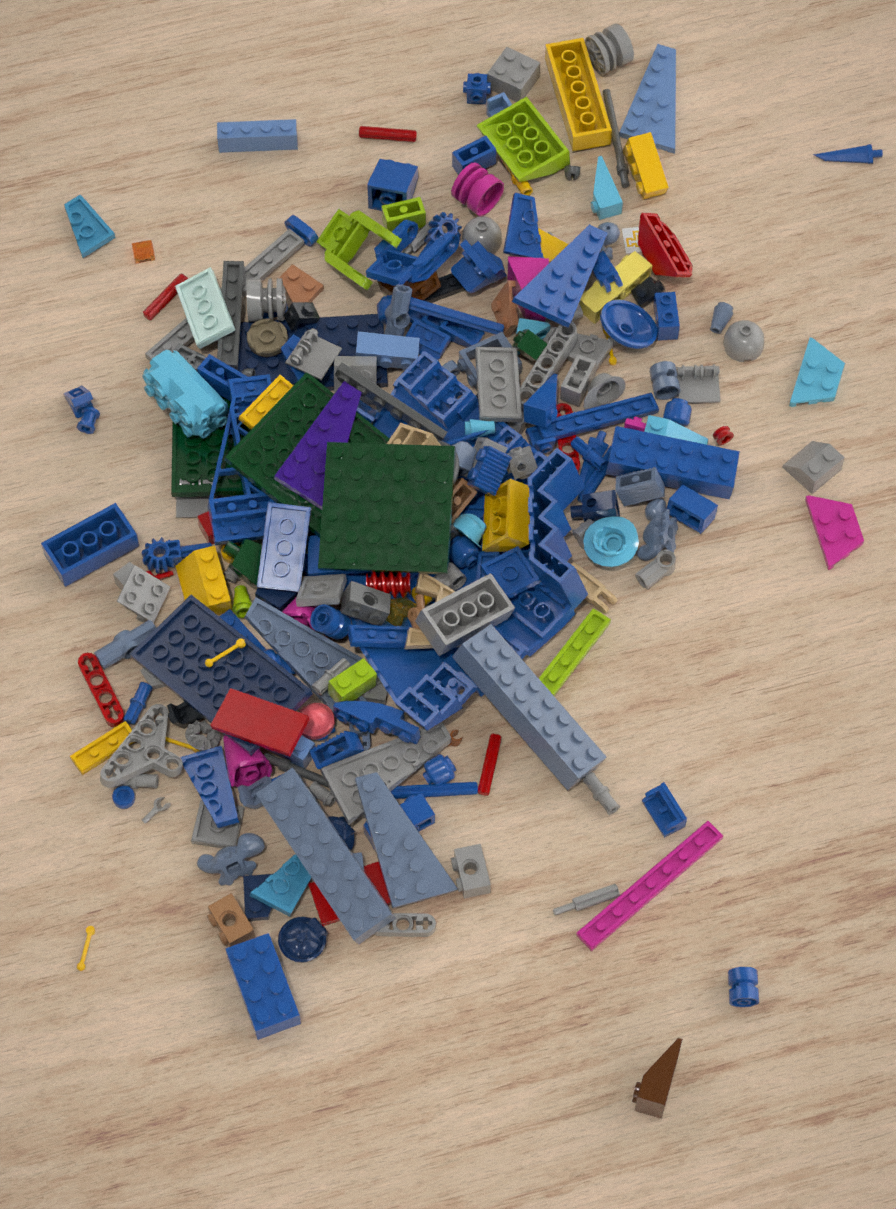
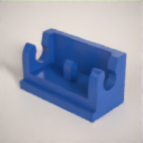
M665 782L645 793L646 797L642 799V803L664 838L686 827L687 817Z

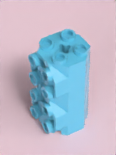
M165 350L152 358L150 361L151 368L149 370L146 368L142 375L146 383L144 390L149 397L153 396L156 399L158 406L162 410L170 408L171 413H169L171 420L182 427L187 437L199 435L201 438H206L212 431L218 427H223L227 423L228 404L178 351L173 350L172 353L170 350Z

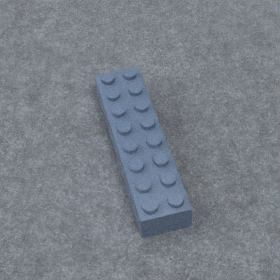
M492 624L462 643L452 656L567 790L581 781L586 775L593 772L607 758Z
M293 767L255 793L357 944L362 943L396 919Z

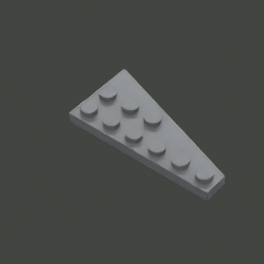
M440 722L427 731L424 728L420 729V739L417 744L406 743L397 738L321 768V773L348 825L364 813L355 778L377 772L391 792L451 743V736L443 722Z

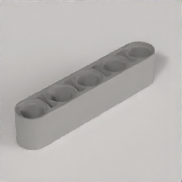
M571 321L569 327L561 324L558 326L520 387L521 411L524 412L523 404L525 403L522 400L530 398L554 373H558L576 344L578 334L574 322ZM567 331L573 332L570 335H564ZM556 348H562L559 352L553 351ZM547 364L552 365L550 368H543ZM536 381L542 382L539 385H533Z

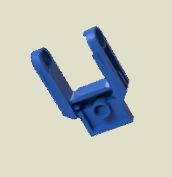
M403 220L392 231L402 241L395 248L383 239L374 248L376 261L366 270V277L393 286L404 284L406 281L414 283L427 280L458 249L459 235L447 232L417 258L416 256L402 253L416 238L418 233L417 223Z

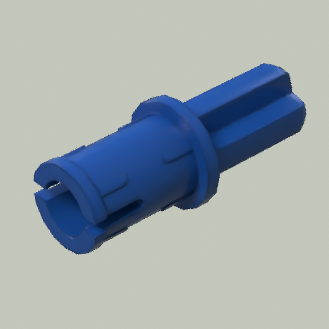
M575 437L571 441L572 448L583 456L582 459L584 461L590 462L598 471H602L606 467L608 461L600 456L594 447H590L579 437Z
M140 682L134 697L130 699L131 704L124 716V721L128 724L134 725L142 709L146 708L145 703L153 689L151 685Z

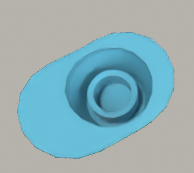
M473 514L461 515L452 525L463 536L468 537L481 548L478 543L484 534L486 524Z

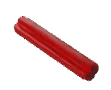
M360 126L359 137L415 142L417 131Z
M182 273L179 274L143 311V316L148 320H152L176 296L177 290L175 286L187 280L188 277Z
M492 733L489 737L478 786L479 795L488 796L490 793L502 740L499 734Z

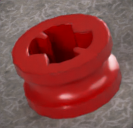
M722 426L713 433V438L717 439L716 442L720 446L730 442L734 437V434L729 432L730 428L728 426Z

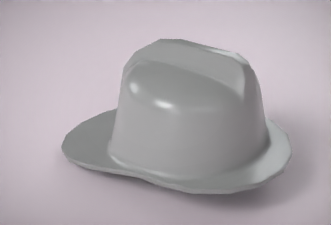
M602 373L594 377L588 386V393L584 399V409L609 404L618 399L625 390L626 383L624 379L608 373Z

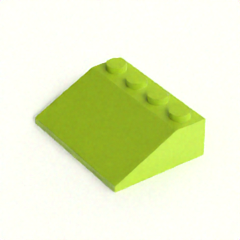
M527 96L477 124L479 131L483 136L488 137L496 148V153L518 182L551 175L570 165L569 150Z

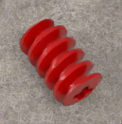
M372 572L371 577H368L366 574V586L388 594L392 592L394 598H397L400 592L402 598H406L407 593L409 592L410 594L411 592L410 573H406L405 577L402 576V573H397V576L394 577L393 572H389L388 577H385L384 572H381L380 576L377 577L376 573Z

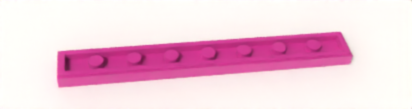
M706 821L576 933V936L592 952L723 839V835L709 821Z

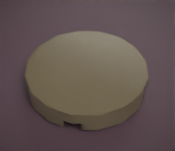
M261 319L253 323L247 332L249 348L255 354L263 357L275 356L281 353V347L288 341L286 328L282 323H278L274 319Z

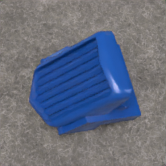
M465 239L460 244L464 249L462 252L464 257L451 267V272L467 292L474 293L490 283H494L507 276L503 261L496 255L488 252L479 241L471 245Z

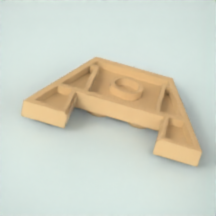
M418 574L415 593L436 598L435 602L456 592L428 574ZM409 627L404 649L433 648L421 630Z

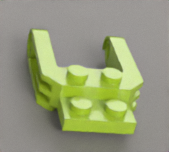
M338 209L316 242L327 249L325 251V261L368 291L373 281L351 267L348 262L355 256L367 238L369 231L374 232L395 248L398 247L402 239L360 210L352 212L349 216Z

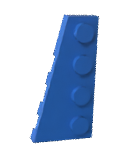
M222 746L180 757L185 771L217 828L239 823Z

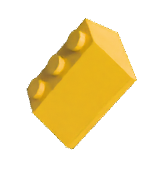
M509 479L500 484L495 496L485 494L484 523L486 524V529L483 534L482 551L504 552L517 546L521 549L529 544L528 485Z
M215 545L193 551L175 566L184 600L193 595L218 616L229 609L232 611L231 599Z

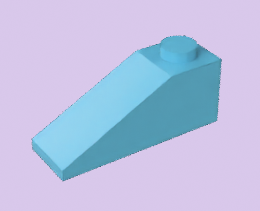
M599 156L597 160L593 201L590 203L592 212L597 214L599 220L622 214L623 201L602 156Z
M648 416L644 432L708 444V438L669 419Z

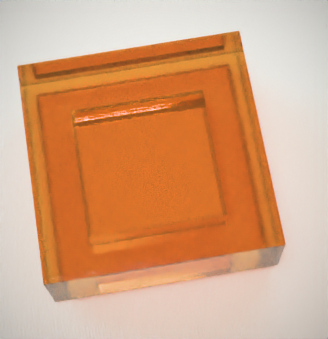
M152 240L132 243L135 264L155 260Z

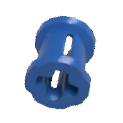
M86 406L82 408L83 415L81 421L77 424V429L86 434H93L95 431L94 425L96 419L100 417V412L93 407Z

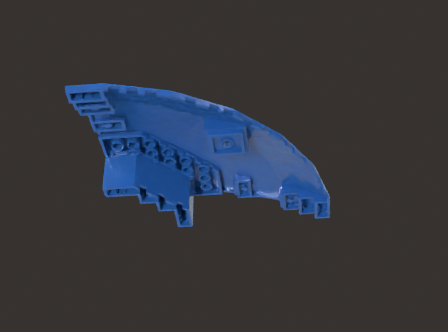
M425 350L393 384L392 396L447 431L443 441L464 436V422L469 421V419L479 420L477 396ZM382 408L380 413H376L373 426L388 438H391L400 423L406 425L408 423L402 419H395L390 414V411ZM494 422L495 433L482 437L507 447L506 454L510 453V450L513 448L530 446L538 467L525 479H514L513 473L508 474L506 471L500 483L502 484L509 479H513L529 487V544L520 550L539 577L540 583L509 598L515 607L514 611L507 620L494 626L520 658L523 659L526 655L532 656L557 634L576 614L574 609L588 596L576 568L567 562L572 557V554L564 537L571 530V527L563 512L582 492L585 486L572 458L556 448L547 457L539 450L537 451L521 434L506 423ZM478 438L466 442L474 447ZM463 476L458 477V478H464L467 482L469 481V479H467V478H465V477H463ZM476 490L477 494L468 505H481L483 493ZM482 536V538L480 539V541H479V543H478V544L481 546V548H480L477 544L474 543V545L479 549V553H480V552H484V551H482V545H483V536ZM477 562L470 568L467 566L464 568L457 567L466 576V582L458 590L476 581ZM372 572L346 574L347 582L344 591L351 581L366 586V574L368 577H371ZM375 572L376 576L379 577L381 572ZM384 572L385 577H388L389 572ZM410 573L411 592L410 594L409 592L407 593L406 598H402L400 592L398 597L394 598L392 592H390V614L381 626L412 627L408 619V611L410 608L416 607V601L412 596V589L416 587L419 573ZM428 574V575L431 576V577H434V576H436L437 574ZM433 600V601L430 602L428 605H426L425 608H426L427 606H429V605L435 603V600ZM349 616L352 625H374ZM359 647L396 706L426 731L463 709L462 705L474 692L480 697L484 695L452 657L459 647H455L440 656L434 648ZM460 690H465L462 694H459Z

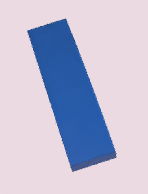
M408 309L411 323L417 319L451 336L452 342L466 347L480 342L485 334L481 330Z

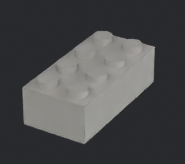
M490 573L422 609L415 622L440 656L461 645L490 624L496 626L507 620L515 607Z

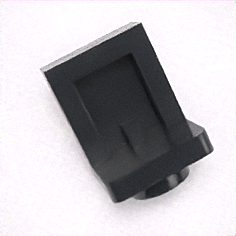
M649 276L633 288L631 293L639 306L644 308L654 301L655 293L664 292L665 287L660 280L656 281Z
M292 302L284 314L290 330H296L300 323H317L320 319L313 302Z
M185 701L177 706L172 703L167 705L169 720L172 724L183 729L188 727L189 724H193L196 720L199 721L204 718Z

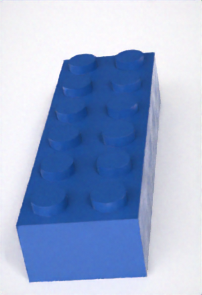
M616 426L606 474L621 476L655 467L666 487L679 489L682 485H685L696 493L730 499L734 488L740 451Z

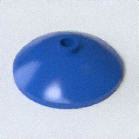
M612 300L602 308L600 313L602 326L606 333L617 343L628 348L643 349L651 346L656 340L658 334L657 326L653 318L640 306L625 300Z

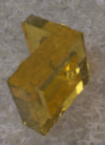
M408 598L390 599V614L386 621L394 626H401L404 617H408L409 609L416 607V603Z

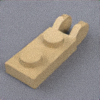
M572 562L571 565L576 568L588 593L585 600L591 605L593 604L597 610L606 614L609 608L599 597L602 595L612 605L618 601L617 598L606 589L605 585L575 562Z

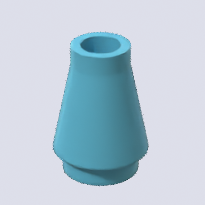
M469 419V421L464 422L465 435L485 430L489 431L478 437L495 433L494 421Z

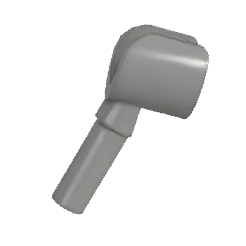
M165 797L155 799L154 808L142 819L145 824L159 811L170 808L171 803H166L163 807L161 806V801Z

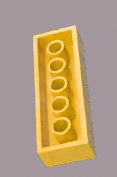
M584 38L545 44V61L572 152L611 145L612 129Z

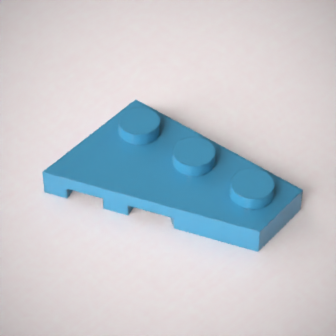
M81 194L64 204L82 258L116 238L115 233Z
M295 854L273 875L271 874L258 888L256 887L250 893V896L290 917L312 877Z

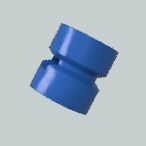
M322 604L312 612L310 624L315 631L325 634L332 639L339 640L348 634L347 629L351 625V620L348 615L342 614L341 611Z
M752 967L730 969L728 971V985L732 988L729 989V1004L734 1007H752L759 1004V989L755 987L758 985V971Z

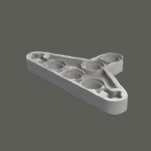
M155 704L149 708L101 769L100 782L103 786L108 788L116 787L151 769H155L169 777H176L181 773V758L164 749L168 723L167 707ZM159 713H161L162 716L159 715L154 722V715H158ZM150 727L153 731L145 734L141 732V728ZM137 742L141 746L137 749H132L129 747V744ZM151 752H156L159 754V757L157 759H150L147 755ZM124 757L128 759V763L119 764L116 760ZM174 762L178 767L176 769H169L166 765ZM115 769L114 777L106 778V775L110 776Z

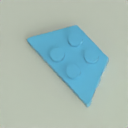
M811 337L809 338L789 406L791 407L808 402V405L818 402L834 401L845 363Z

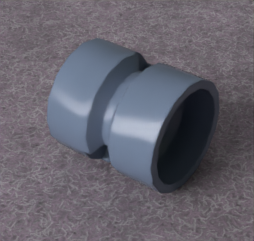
M662 361L650 367L649 372L655 398L668 400L680 394L681 389L677 379L676 365L673 362Z

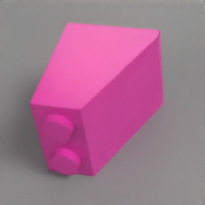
M508 256L507 281L511 280L516 283V287L512 289L514 297L549 264V258ZM518 305L524 319L545 322L546 317Z

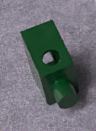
M248 539L243 540L240 546L228 541L222 551L232 557L228 567L252 588H257L262 545Z

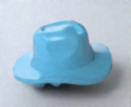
M614 516L595 521L586 530L583 539L584 550L587 556L595 564L604 567H616L627 563L636 554L639 544L634 524L623 517Z

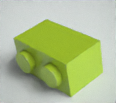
M421 197L383 205L382 221L384 227L392 232L403 220L417 223L418 228L424 227L426 225V212Z
M363 658L328 681V694L335 702L354 701L376 686L377 673Z

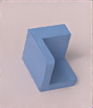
M504 92L487 99L486 114L489 118L512 105Z

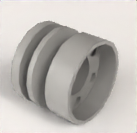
M613 24L604 28L602 33L596 32L585 39L591 64L599 74L604 75L609 70H614L616 65L623 66L634 59L631 40L627 32L619 24Z
M272 278L268 280L267 288H263L261 279H247L248 322H257L263 319L264 313H268L269 319H274V312H277L278 322L284 321L286 289L283 285V279L277 278V288H273Z

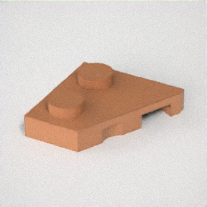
M293 264L280 276L283 279L287 296L292 302H312L324 290L323 284Z
M511 280L506 282L491 303L497 323L504 325L503 333L505 337H510L518 326L517 304L512 302V289L516 287V283Z

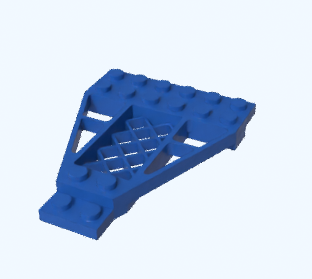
M270 374L228 379L231 405L208 501V511L215 545L227 544L228 541L236 543L242 542L245 539H263L268 502L276 503L263 491L254 487L252 482H249L247 478L234 468L221 469L228 435L233 436L234 446L240 442L239 433L243 436L247 435L248 432L241 428L243 423L238 420L239 416L271 384ZM235 474L241 477L244 495L213 499L218 477Z

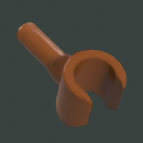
M459 730L451 731V743L447 746L456 747L460 745L463 737L459 739L453 738L458 734Z

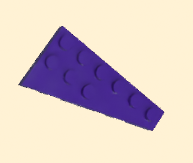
M345 381L274 476V480L321 510L327 442L348 443L362 393Z

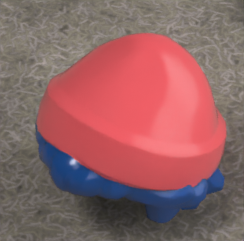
M311 703L299 711L310 718L302 736L309 740L322 741L328 739V736L332 733H335V716L327 705Z

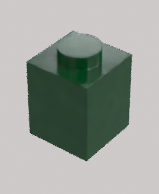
M524 329L515 335L512 347L517 348V351L531 361H537L548 343L529 329Z

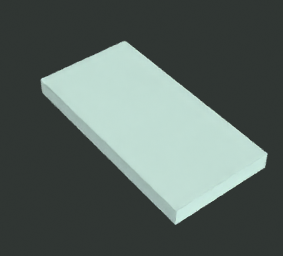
M211 267L175 286L199 349L235 331L234 324Z

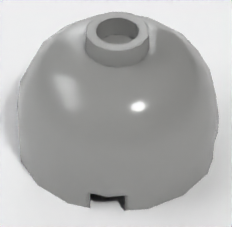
M485 216L476 217L465 225L462 233V242L466 239L471 245H474L479 241L488 252L495 254L502 244L501 229L491 218Z
M749 320L733 323L728 327L723 340L726 354L739 362L757 359L764 349V333L756 323Z

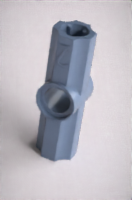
M400 284L396 285L393 289L391 304L385 310L387 318L386 335L403 336L404 329L410 322L408 309L412 289L409 286Z
M148 620L131 631L123 630L119 632L111 643L94 652L101 667L106 669L123 658L130 659V653L156 629V626L151 620Z

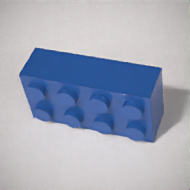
M114 503L41 543L44 556L66 587L139 547L136 532L118 505Z
M269 933L225 948L230 967L257 1040L300 1025V1014Z

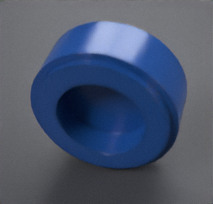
M123 785L113 791L112 799L116 807L127 809L134 804L135 794L131 787Z

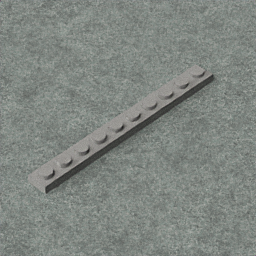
M289 228L244 267L242 298L247 295V279H261L263 281L304 245V240ZM187 318L145 353L149 361L165 350L172 352L179 343L187 347L194 341Z

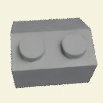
M811 441L788 460L782 468L813 494L842 470L845 457L828 443Z

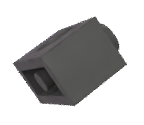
M351 581L342 594L341 613L381 626L390 614L391 595Z

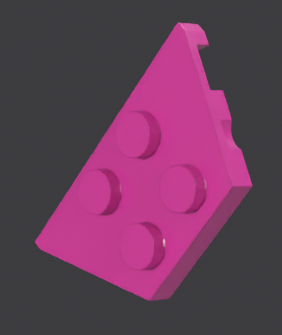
M808 495L805 497V502L827 569L830 570L841 559L844 560L852 551L861 547L864 543V538L852 504Z

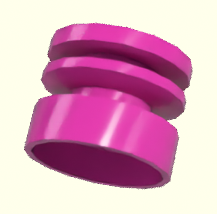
M471 163L457 176L451 189V196L463 205H467L468 209L480 217L489 213L498 203L503 194L504 183L493 174H488V171L478 163Z

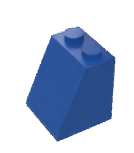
M379 159L367 184L368 208L382 211L383 205L412 199L418 181V166L410 163L395 162L390 159Z

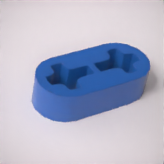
M291 215L284 221L287 230L290 228L304 240L305 245L310 247L318 240L316 232L297 216Z

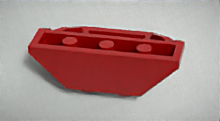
M641 213L638 245L643 256L652 264L654 274L690 278L693 265L676 235L660 220L657 213Z

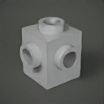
M530 446L524 448L516 447L511 449L510 453H507V455L512 457L507 472L508 474L513 473L514 479H525L538 468Z

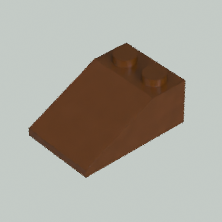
M677 1038L643 1075L642 1082H636L632 1102L636 1103V1112L662 1119L683 1039Z

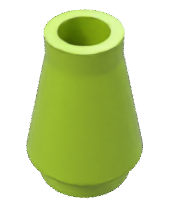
M239 585L234 588L232 611L238 618H244L252 601L247 592V587Z

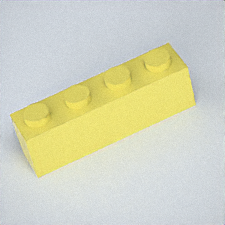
M636 251L623 257L620 264L615 267L623 286L618 287L613 281L610 283L611 291L607 293L596 280L589 290L583 292L579 305L583 315L594 324L600 320L601 310L606 303L612 300H624L631 294L633 288L649 276L651 277L652 264Z

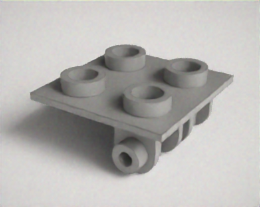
M311 328V330L305 332L285 363L322 380L335 361V356L339 355L342 348L319 338L317 335L318 331Z
M713 364L712 366L694 365L693 367L682 365L681 367H676L677 379L681 389L678 395L680 399H684L688 403L721 402L718 376L720 372L719 366Z
M180 479L179 485L190 484L186 480ZM203 480V484H213V482ZM210 496L176 497V518H197L198 515L207 512Z
M134 565L117 602L135 612L138 621L151 620L154 623L170 586Z

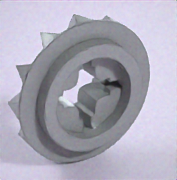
M196 720L193 724H189L185 732L187 742L192 747L202 751L217 747L221 736L219 731L212 729L211 724H207L205 720L203 722ZM200 731H202L204 734H207V737H205L204 735H199Z

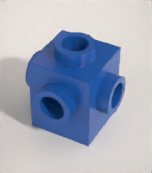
M468 73L467 81L463 82V93H467V104H486L487 94L491 93V82H487V74Z

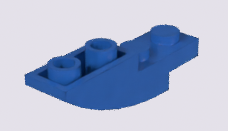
M367 701L335 702L333 705L334 714L339 721L343 723L349 722L362 732L368 731L374 734L377 727H379L382 732L386 734L392 733L406 743L417 744L420 739L419 727L406 722L404 711L394 707Z

